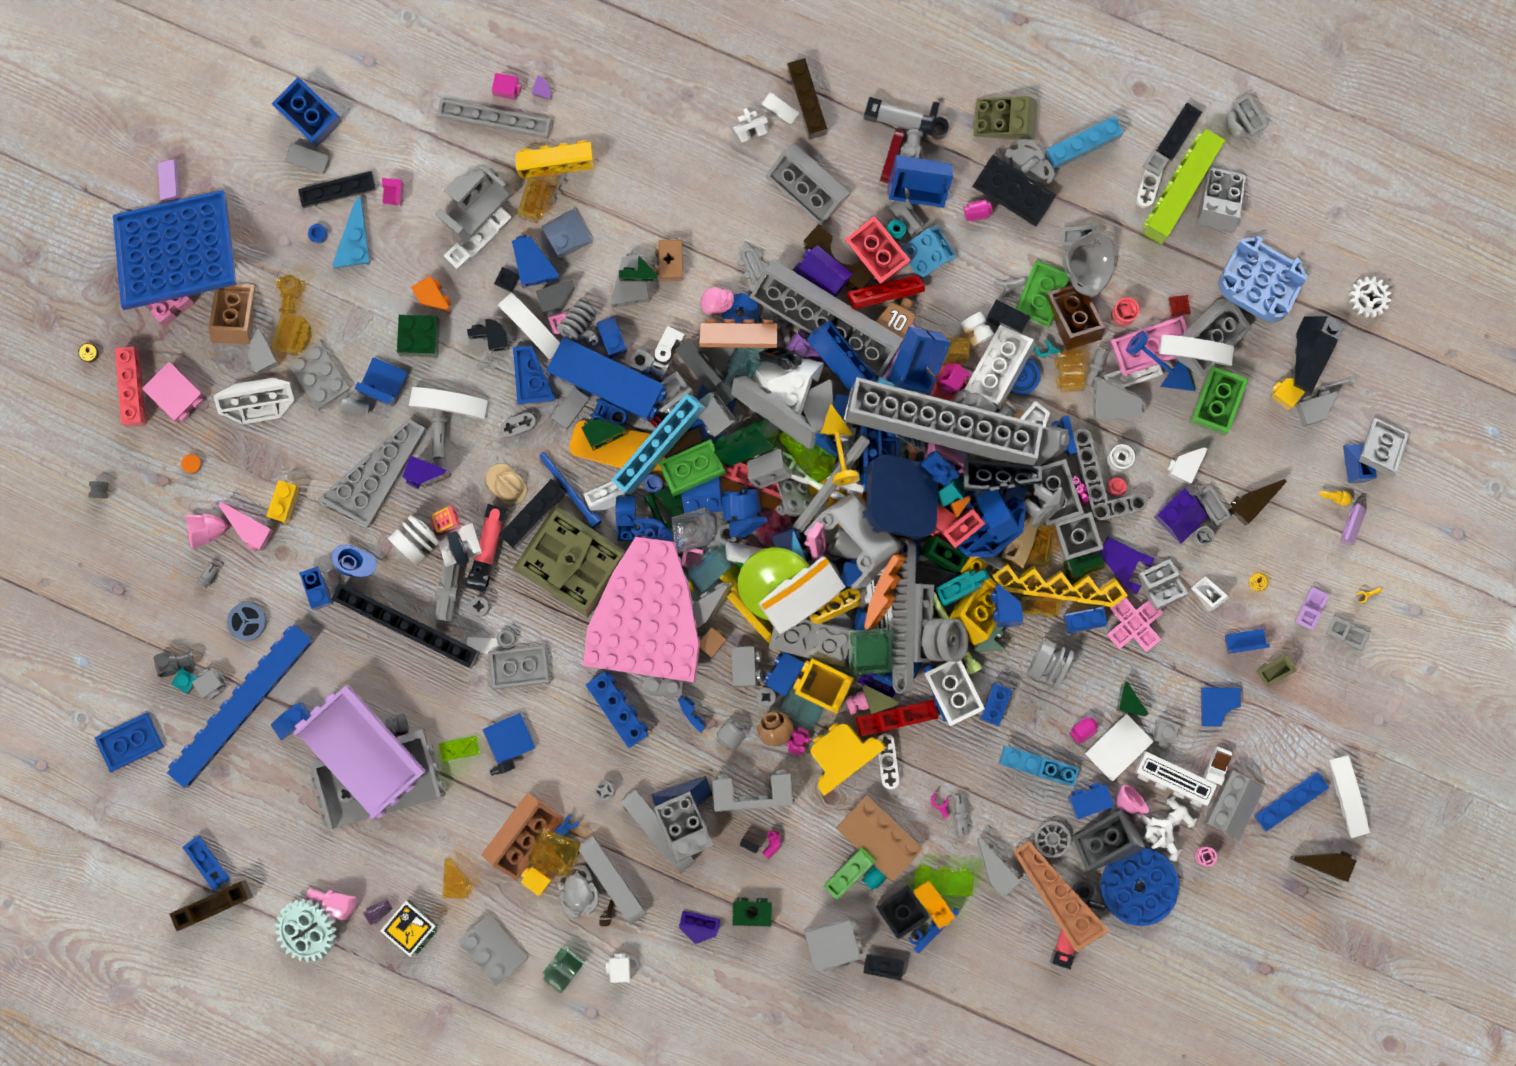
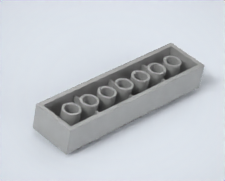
M774 259L770 261L750 295L751 299L809 334L815 328L830 320L870 370L879 377L903 340L900 336Z

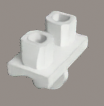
M747 108L743 109L744 115L739 116L738 120L739 122L745 120L747 122L733 127L734 133L738 135L741 142H745L751 139L748 129L755 127L758 136L767 134L766 123H768V120L765 116L751 120V118L757 116L756 111L749 113Z

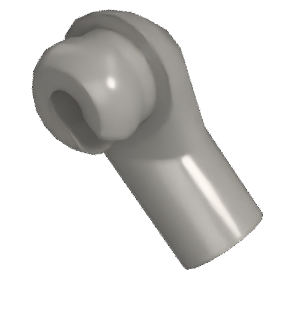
M1228 112V132L1236 138H1243L1246 136V129L1237 123V113Z
M584 329L582 334L576 332L579 335L578 339L572 338L574 342L584 340L593 346L599 343V336L589 329Z

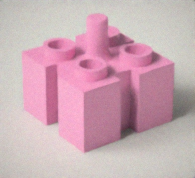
M185 296L145 306L152 309L150 312L160 324L166 327L177 318L174 313L178 310L181 312L186 311L194 304V301L190 296Z

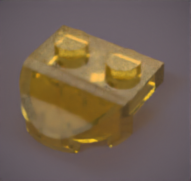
M282 312L270 348L289 355L303 353L309 346L312 338L311 325L300 316L297 317Z

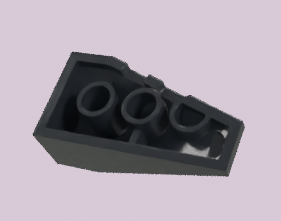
M1304 316L1296 332L1297 347L1295 348L1296 364L1294 365L1293 386L1309 394L1313 392L1341 336L1344 324L1328 316Z

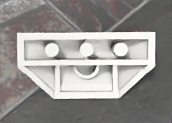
M276 378L237 383L213 396L218 414L224 415L240 424L281 418L288 407L294 402L290 382Z

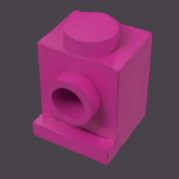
M947 363L937 383L942 386L941 389L944 392L952 394L953 391L958 392L965 378H969L971 374L959 364Z

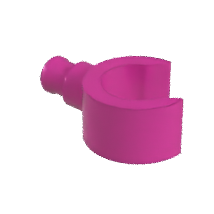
M935 792L930 800L932 806L939 809L943 819L949 817L946 808L949 801L948 797L942 806H937L934 803V798L937 794Z

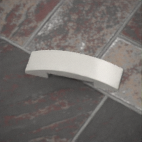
M500 207L467 242L462 240L459 244L456 243L444 257L456 269H459L486 247L512 217Z
M511 292L498 306L550 360L553 358L560 342Z
M1161 335L1159 354L1174 357L1181 356L1232 366L1234 346L1197 338Z
M412 387L409 406L458 413L467 417L485 420L488 400L449 391Z

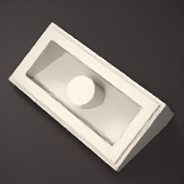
M612 481L583 494L590 511L595 514L615 506L616 497H626L625 493Z

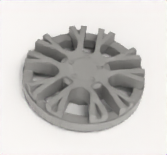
M1049 821L1038 827L1035 832L1034 843L1042 855L1049 858H1057L1065 854L1069 849L1071 836L1063 824ZM1054 824V830L1050 831L1048 825ZM1058 826H1060V831L1056 833L1055 831L1057 830ZM1043 827L1048 831L1047 834L1042 830ZM1065 831L1067 837L1060 838V833ZM1042 833L1044 839H1038V834ZM1045 841V844L1038 845V843ZM1060 841H1067V845L1061 844ZM1058 845H1061L1064 848V850L1060 853L1057 850ZM1045 846L1049 847L1047 853L1042 851ZM1051 847H1054L1055 855H1051Z

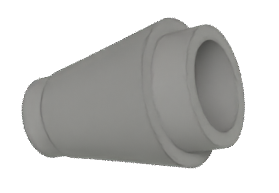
M351 397L342 399L341 413H346V415L368 414L369 403Z

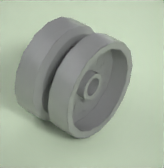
M959 619L929 620L924 628L922 638L925 655L931 661L945 660L948 662H958L962 660L968 647V632L965 624Z

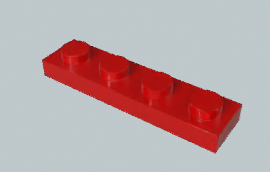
M918 275L850 291L847 294V298L854 309L925 292V285Z

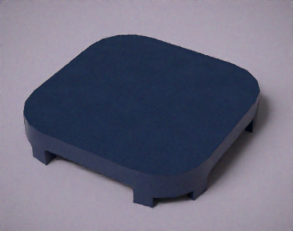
M882 455L872 460L865 467L864 474L868 475L866 510L862 511L863 519H867L869 525L873 528L872 531L911 537L912 540H919L932 534L937 524L938 482L933 480V475L919 461L892 455Z

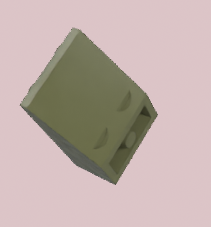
M1030 96L976 98L973 135L1011 140L1034 139L1037 102Z

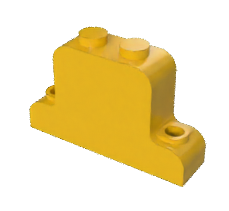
M836 722L828 729L829 733L823 736L821 734L813 740L814 745L811 748V754L825 771V774L818 778V789L824 796L885 750L887 748L880 739H874L873 737L863 742L849 724L839 725Z

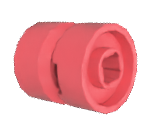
M1129 297L1120 299L1111 312L1114 323L1119 326L1132 324L1140 311L1137 301Z

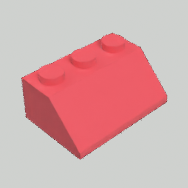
M875 216L845 239L880 284L897 275L910 263L909 257Z

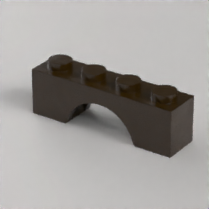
M806 58L787 63V71L799 102L808 139L827 135V126Z
M818 224L803 240L805 251L809 248L812 250L818 245L839 262L831 252L833 236ZM862 261L851 265L839 262L852 273L846 285L851 291L866 288L875 278Z
M246 880L171 912L169 915L176 931H180L250 900L253 896Z

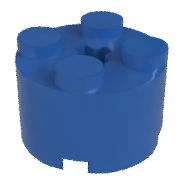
M743 488L735 492L733 490L722 492L721 501L724 520H732L731 517H735L738 520L762 515L758 489Z

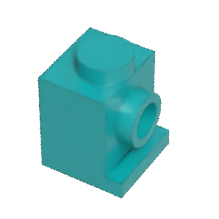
M958 477L952 479L946 486L942 485L938 488V503L943 507L959 499L962 500L968 490L961 489L962 482Z

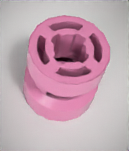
M863 691L857 692L854 696L848 695L845 697L851 715L855 714L857 710L869 709Z
M1199 847L1195 851V860L1200 865L1208 867L1217 861V853L1210 847Z

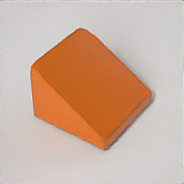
M965 497L951 504L956 518L968 504L970 497Z

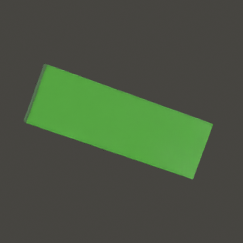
M861 847L823 887L838 900L876 860Z

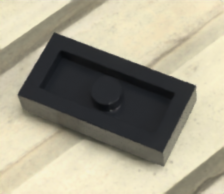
M866 954L863 974L902 981L905 960Z

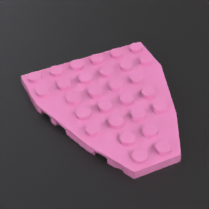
M635 537L613 571L588 625L583 666L696 682L700 639L697 636L695 626L697 624L692 610L693 603L689 583L684 575L675 542Z

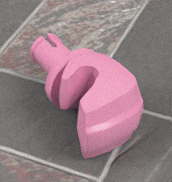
M309 888L306 894V900L319 903L321 909L326 908L325 914L330 913L331 917L338 920L349 919L357 909V897L335 893L333 890H329L324 894L313 888Z

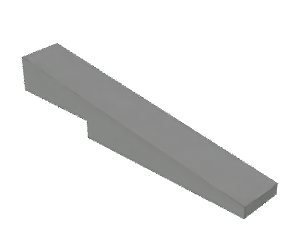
M747 375L734 378L731 395L808 449L814 447L816 431L776 394L765 393Z

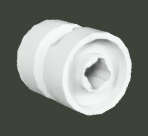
M981 312L970 316L960 323L964 333L969 334L968 339L973 347L984 343L995 335L991 327L985 325L986 319Z
M1117 445L1109 451L1106 459L1107 465L1113 471H1125L1133 464L1135 454L1128 445Z

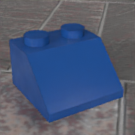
M720 476L682 493L684 515L723 511L721 501L723 489Z

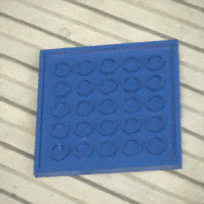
M224 190L113 215L120 302L123 310L237 285L227 200Z

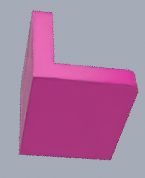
M382 178V187L384 188L383 204L402 206L404 189L402 180Z

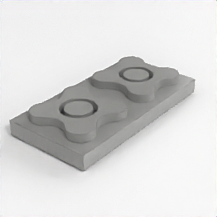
M805 618L781 634L774 627L769 648L844 667L849 649V631H853V629L826 622L814 624L810 621V618Z

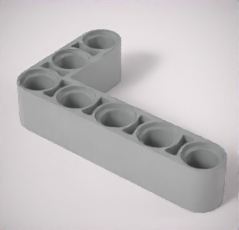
M1086 429L1077 430L1074 433L1077 449L1075 456L1082 483L1085 484L1089 498L1087 503L1094 521L1102 522L1143 511L1147 507V499L1141 494L1110 501L1107 500L1091 434ZM1078 434H1083L1086 437L1085 443H1080L1077 440ZM1083 452L1090 454L1091 460L1089 462L1082 459L1081 455ZM1087 471L1095 473V480L1087 478ZM1092 489H1097L1100 492V498L1095 499L1092 497ZM1134 499H1139L1142 502L1141 508L1134 507ZM1116 503H1120L1123 506L1122 513L1115 511L1114 506ZM1097 508H1102L1105 511L1104 517L1096 515Z

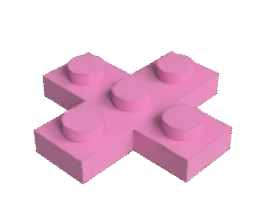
M1126 597L1113 607H1108L1120 621L1115 628L1106 634L1118 650L1132 638L1135 639L1145 652L1161 640L1149 624L1163 614V611L1161 609L1155 611L1149 600L1138 609H1135Z

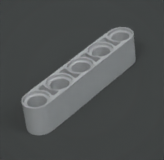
M633 789L620 800L626 810L680 874L696 862L690 856L675 863L655 811L636 789Z
M591 836L577 846L579 852L627 922L632 925L647 914L596 838Z

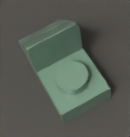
M996 624L988 640L979 643L974 648V651L1005 650L994 640L995 637L999 639L1005 632L1004 627L997 628Z

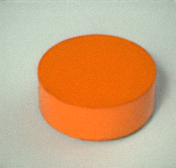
M187 454L183 457L181 466L184 471L193 474L201 469L202 462L198 456Z

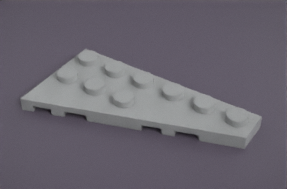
M408 419L389 438L379 444L373 452L362 459L339 482L335 483L330 490L318 499L369 528L426 428Z

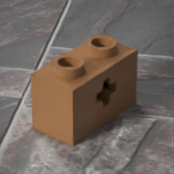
M659 240V246H655V255L659 257V264H656L657 276H659L660 281H683L682 240ZM667 257H671V264H667Z

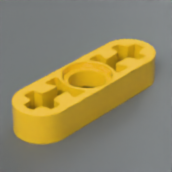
M853 588L838 593L817 611L809 615L810 621L814 624H821L859 606L861 594L857 589L853 590ZM832 603H838L840 604V607L838 609H832L830 608V605Z

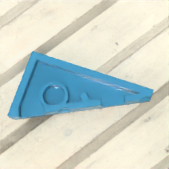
M361 197L355 199L332 264L334 269L370 264Z

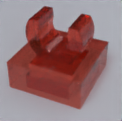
M1188 295L1168 298L1171 317L1191 314Z

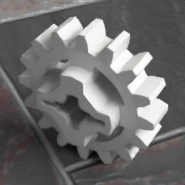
M1367 276L1363 281L1359 279L1357 285L1354 284L1351 287L1354 291L1348 294L1353 297L1349 300V303H1354L1351 309H1358L1357 315L1364 313V318H1367L1369 314L1372 318H1375L1376 313L1380 316L1383 314V310L1389 308L1386 304L1391 302V299L1387 298L1391 292H1386L1385 290L1388 288V285H1381L1382 279L1376 282V277H1372L1369 281ZM1368 286L1366 291H1359L1362 287ZM1370 294V297L1373 298V300L1369 301L1370 298L1367 297V295ZM1374 304H1380L1378 308L1372 309Z

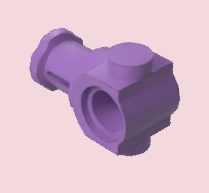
M798 330L792 336L787 349L799 354L801 359L809 357L823 363L824 361L807 341L809 336Z

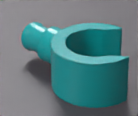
M1044 340L1045 345L1048 347L1047 353H1040L1037 347H1034L1035 354L1040 358H1045L1049 354H1061V348L1053 347L1048 340Z

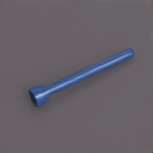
M541 453L539 457L586 517V525L592 529L602 522L600 516L588 509L547 454Z

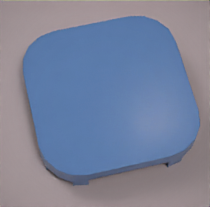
M1259 236L1243 238L1234 249L1219 278V290L1229 301L1262 320L1279 322L1292 309V305L1308 274H1305L1301 266V260L1296 257L1293 261L1261 243L1263 238Z

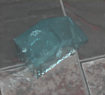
M739 347L728 360L724 383L732 389L734 378L746 375L751 378L762 364L743 348Z

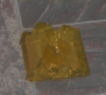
M541 828L529 854L528 863L535 865L539 871L549 870L558 876L568 877L581 842Z

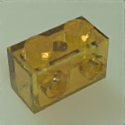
M528 177L517 212L520 219L538 223V220L543 218L545 211L543 204L544 201H548L550 196L547 183Z

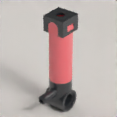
M487 504L484 516L485 521L479 539L482 553L474 558L466 583V588L484 593L487 590L500 538L499 534L502 531L503 523H505L508 513L506 508Z
M1079 881L1074 884L1073 891L1089 908L1101 912L1104 911L1105 904L1091 900L1094 895V889L1091 884L1085 881ZM1081 886H1086L1088 893L1082 897L1079 895L1078 890ZM1061 929L1050 963L1071 970L1075 949Z

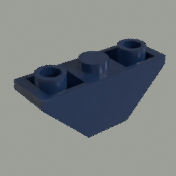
M705 775L653 793L651 796L656 807L690 791L697 807L712 792Z

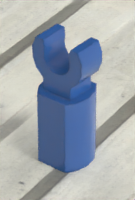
M571 814L565 818L564 825L560 824L547 837L556 847L570 834V829H575L579 826L578 821L574 825L569 824V819L572 817Z

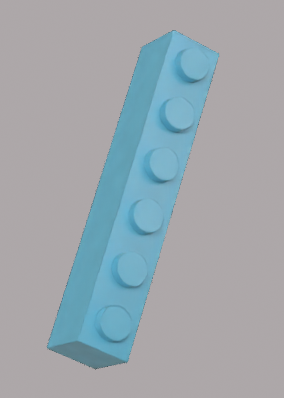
M685 394L611 481L624 493L632 494L657 466L658 462L664 458L704 412L706 407L693 395Z

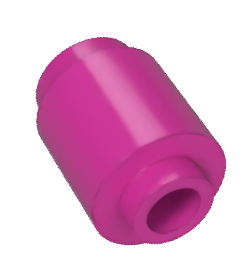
M986 199L968 203V206L963 207L966 221L971 220L974 222L987 219L993 213L991 203H987Z
M1085 717L1074 725L1069 733L1075 742L1080 744L1098 732L1097 727L1099 726L1092 717L1090 719Z

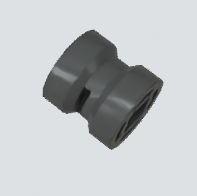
M404 714L398 715L395 720L392 718L385 719L386 727L394 736L397 733L404 734L409 732L408 722Z

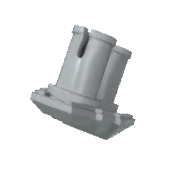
M1042 484L1036 488L1034 495L1046 502L1042 508H1039L1030 499L1024 502L1026 506L1025 511L1034 517L1031 523L1034 529L1062 508L1065 494L1061 487L1054 494Z

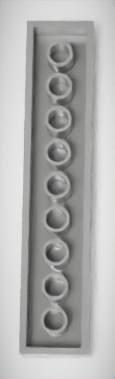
M856 377L851 389L845 419L846 422L1022 465H1034L1037 461L1043 430L1042 424Z

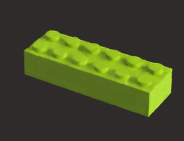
M1207 129L1203 133L1199 132L1190 145L1193 149L1189 148L1180 162L1183 166L1179 165L1171 177L1174 181L1170 180L1161 195L1164 198L1160 196L1152 211L1155 213H1150L1142 226L1145 229L1142 234L1161 245L1164 243L1224 144L1225 139Z

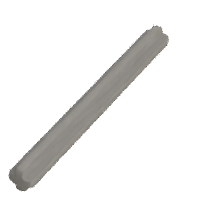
M861 435L844 457L847 470H850L869 445L870 441L866 437ZM841 464L837 466L794 523L793 527L798 532L802 533L837 487L833 484L832 477L842 471Z

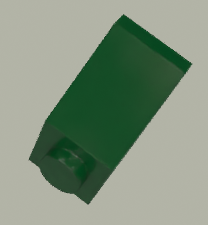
M601 419L588 420L581 427L593 451L627 435L623 426Z

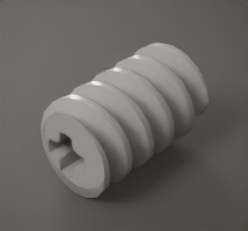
M579 298L574 307L570 309V313H567L565 318L561 320V324L557 325L558 332L568 339H578L579 335L576 332L582 334L583 329L581 327H588L585 321L590 323L592 322L590 316L596 317L597 315L593 306L583 298Z

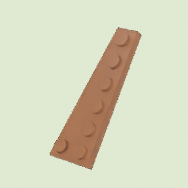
M1030 841L1013 851L1076 952L1109 932L1107 927Z

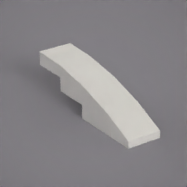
M1346 755L1329 760L1336 795L1340 800L1349 836L1354 838L1370 833L1361 794L1349 756Z

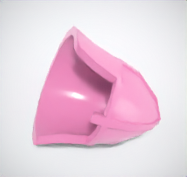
M186 515L187 531L192 551L216 540L228 528V524L223 519L213 515Z

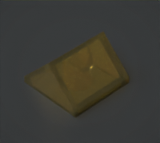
M1037 527L1034 543L1025 564L1045 568L1050 566L1056 531L1055 527Z

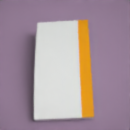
M822 556L808 569L803 568L791 580L786 579L762 600L759 605L777 632L781 634L817 611L843 590L845 586L827 558Z

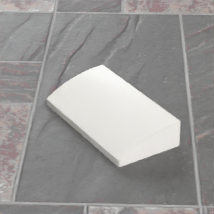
M1000 325L964 390H968L970 393H980L1000 410L1035 347L1034 339Z

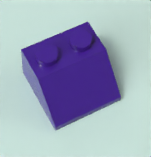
M1183 488L1154 518L1182 544L1208 516L1199 502Z

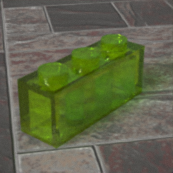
M919 865V869L914 868L913 892L925 882L930 881L940 895L973 897L974 873L969 872L970 868H958V871H950V867L938 866V870H932L931 866Z

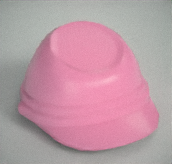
M1123 785L1119 789L1116 804L1121 810L1130 814L1138 812L1143 814L1149 813V808L1143 797L1134 788Z

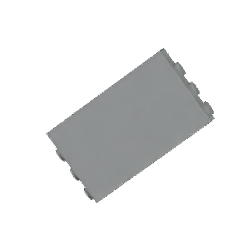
M425 730L396 737L426 772L414 782L416 786L408 793L404 791L399 795L402 798L394 806L390 804L385 808L386 813L443 797V792H445L444 784L438 779L437 774L440 773L437 762L434 763L432 755H435L432 743H428ZM320 759L310 762L314 775L312 783L314 788L318 789L319 796L317 801L319 807L323 808L324 815H322L324 826H328V830L368 819L371 816L356 799L351 802H342L338 798V790L343 784ZM343 790V797L350 798V792L348 790Z

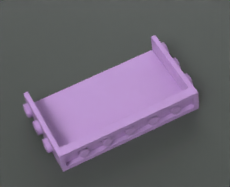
M345 685L335 695L331 693L324 700L326 703L321 708L317 706L309 713L311 717L307 721L301 720L295 726L297 730L293 734L295 736L299 735L371 815L369 816L371 820L375 817L380 819L387 812L385 808L390 804L394 806L402 798L399 795L404 791L407 793L416 786L414 782L426 770L349 685Z

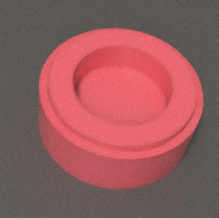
M1120 477L1112 478L1107 484V491L1115 497L1123 495L1127 489L1125 480Z

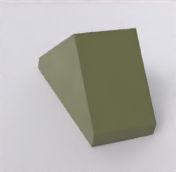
M1287 654L1280 655L1257 670L1267 687L1297 671Z
M866 685L862 687L870 714L897 706L899 701Z

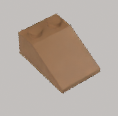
M237 284L215 290L208 328L211 342L250 344L255 285Z

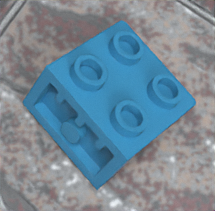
M938 226L929 227L901 247L910 259V266L920 279H923L943 264L952 262L957 258Z

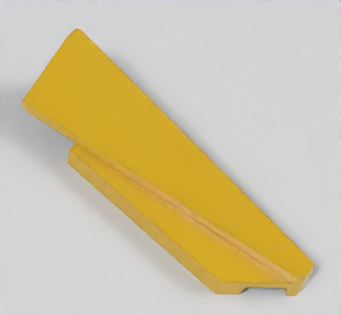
M734 565L719 577L725 584L733 583V587L730 590L731 593L727 596V599L770 644L774 626L769 620L762 619L752 613L741 600L738 591L740 569L737 565Z

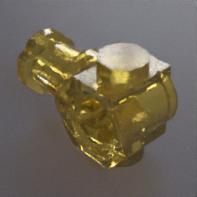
M293 275L277 278L276 288L280 289V296L283 297L279 312L294 315L296 314L294 310L295 301L299 299L301 292H304L305 281L295 278ZM295 281V286L292 289H287L288 282Z

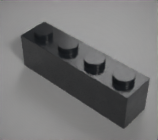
M550 479L499 536L516 550L550 513L554 505H557L567 493Z

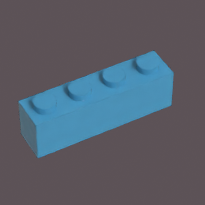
M1114 116L1048 148L1045 156L1053 170H1056L1120 139L1124 132Z

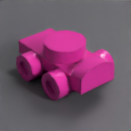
M1074 476L1073 482L1079 501L1085 504L1089 501L1086 486L1084 483L1080 484L1079 478Z
M801 727L798 730L794 729L792 734L793 740H789L786 744L789 747L787 751L796 756L799 753L803 754L806 749L803 746L804 742L808 744L811 739L808 736L809 731Z

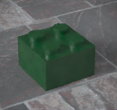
M399 315L397 353L400 356L438 357L439 318L437 316Z

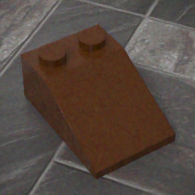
M1073 285L1047 292L1059 335L1067 350L1102 340L1105 326L1090 296L1081 294Z

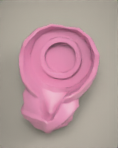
M717 287L705 290L701 297V307L710 316L726 312L734 303V296L731 291L722 290Z

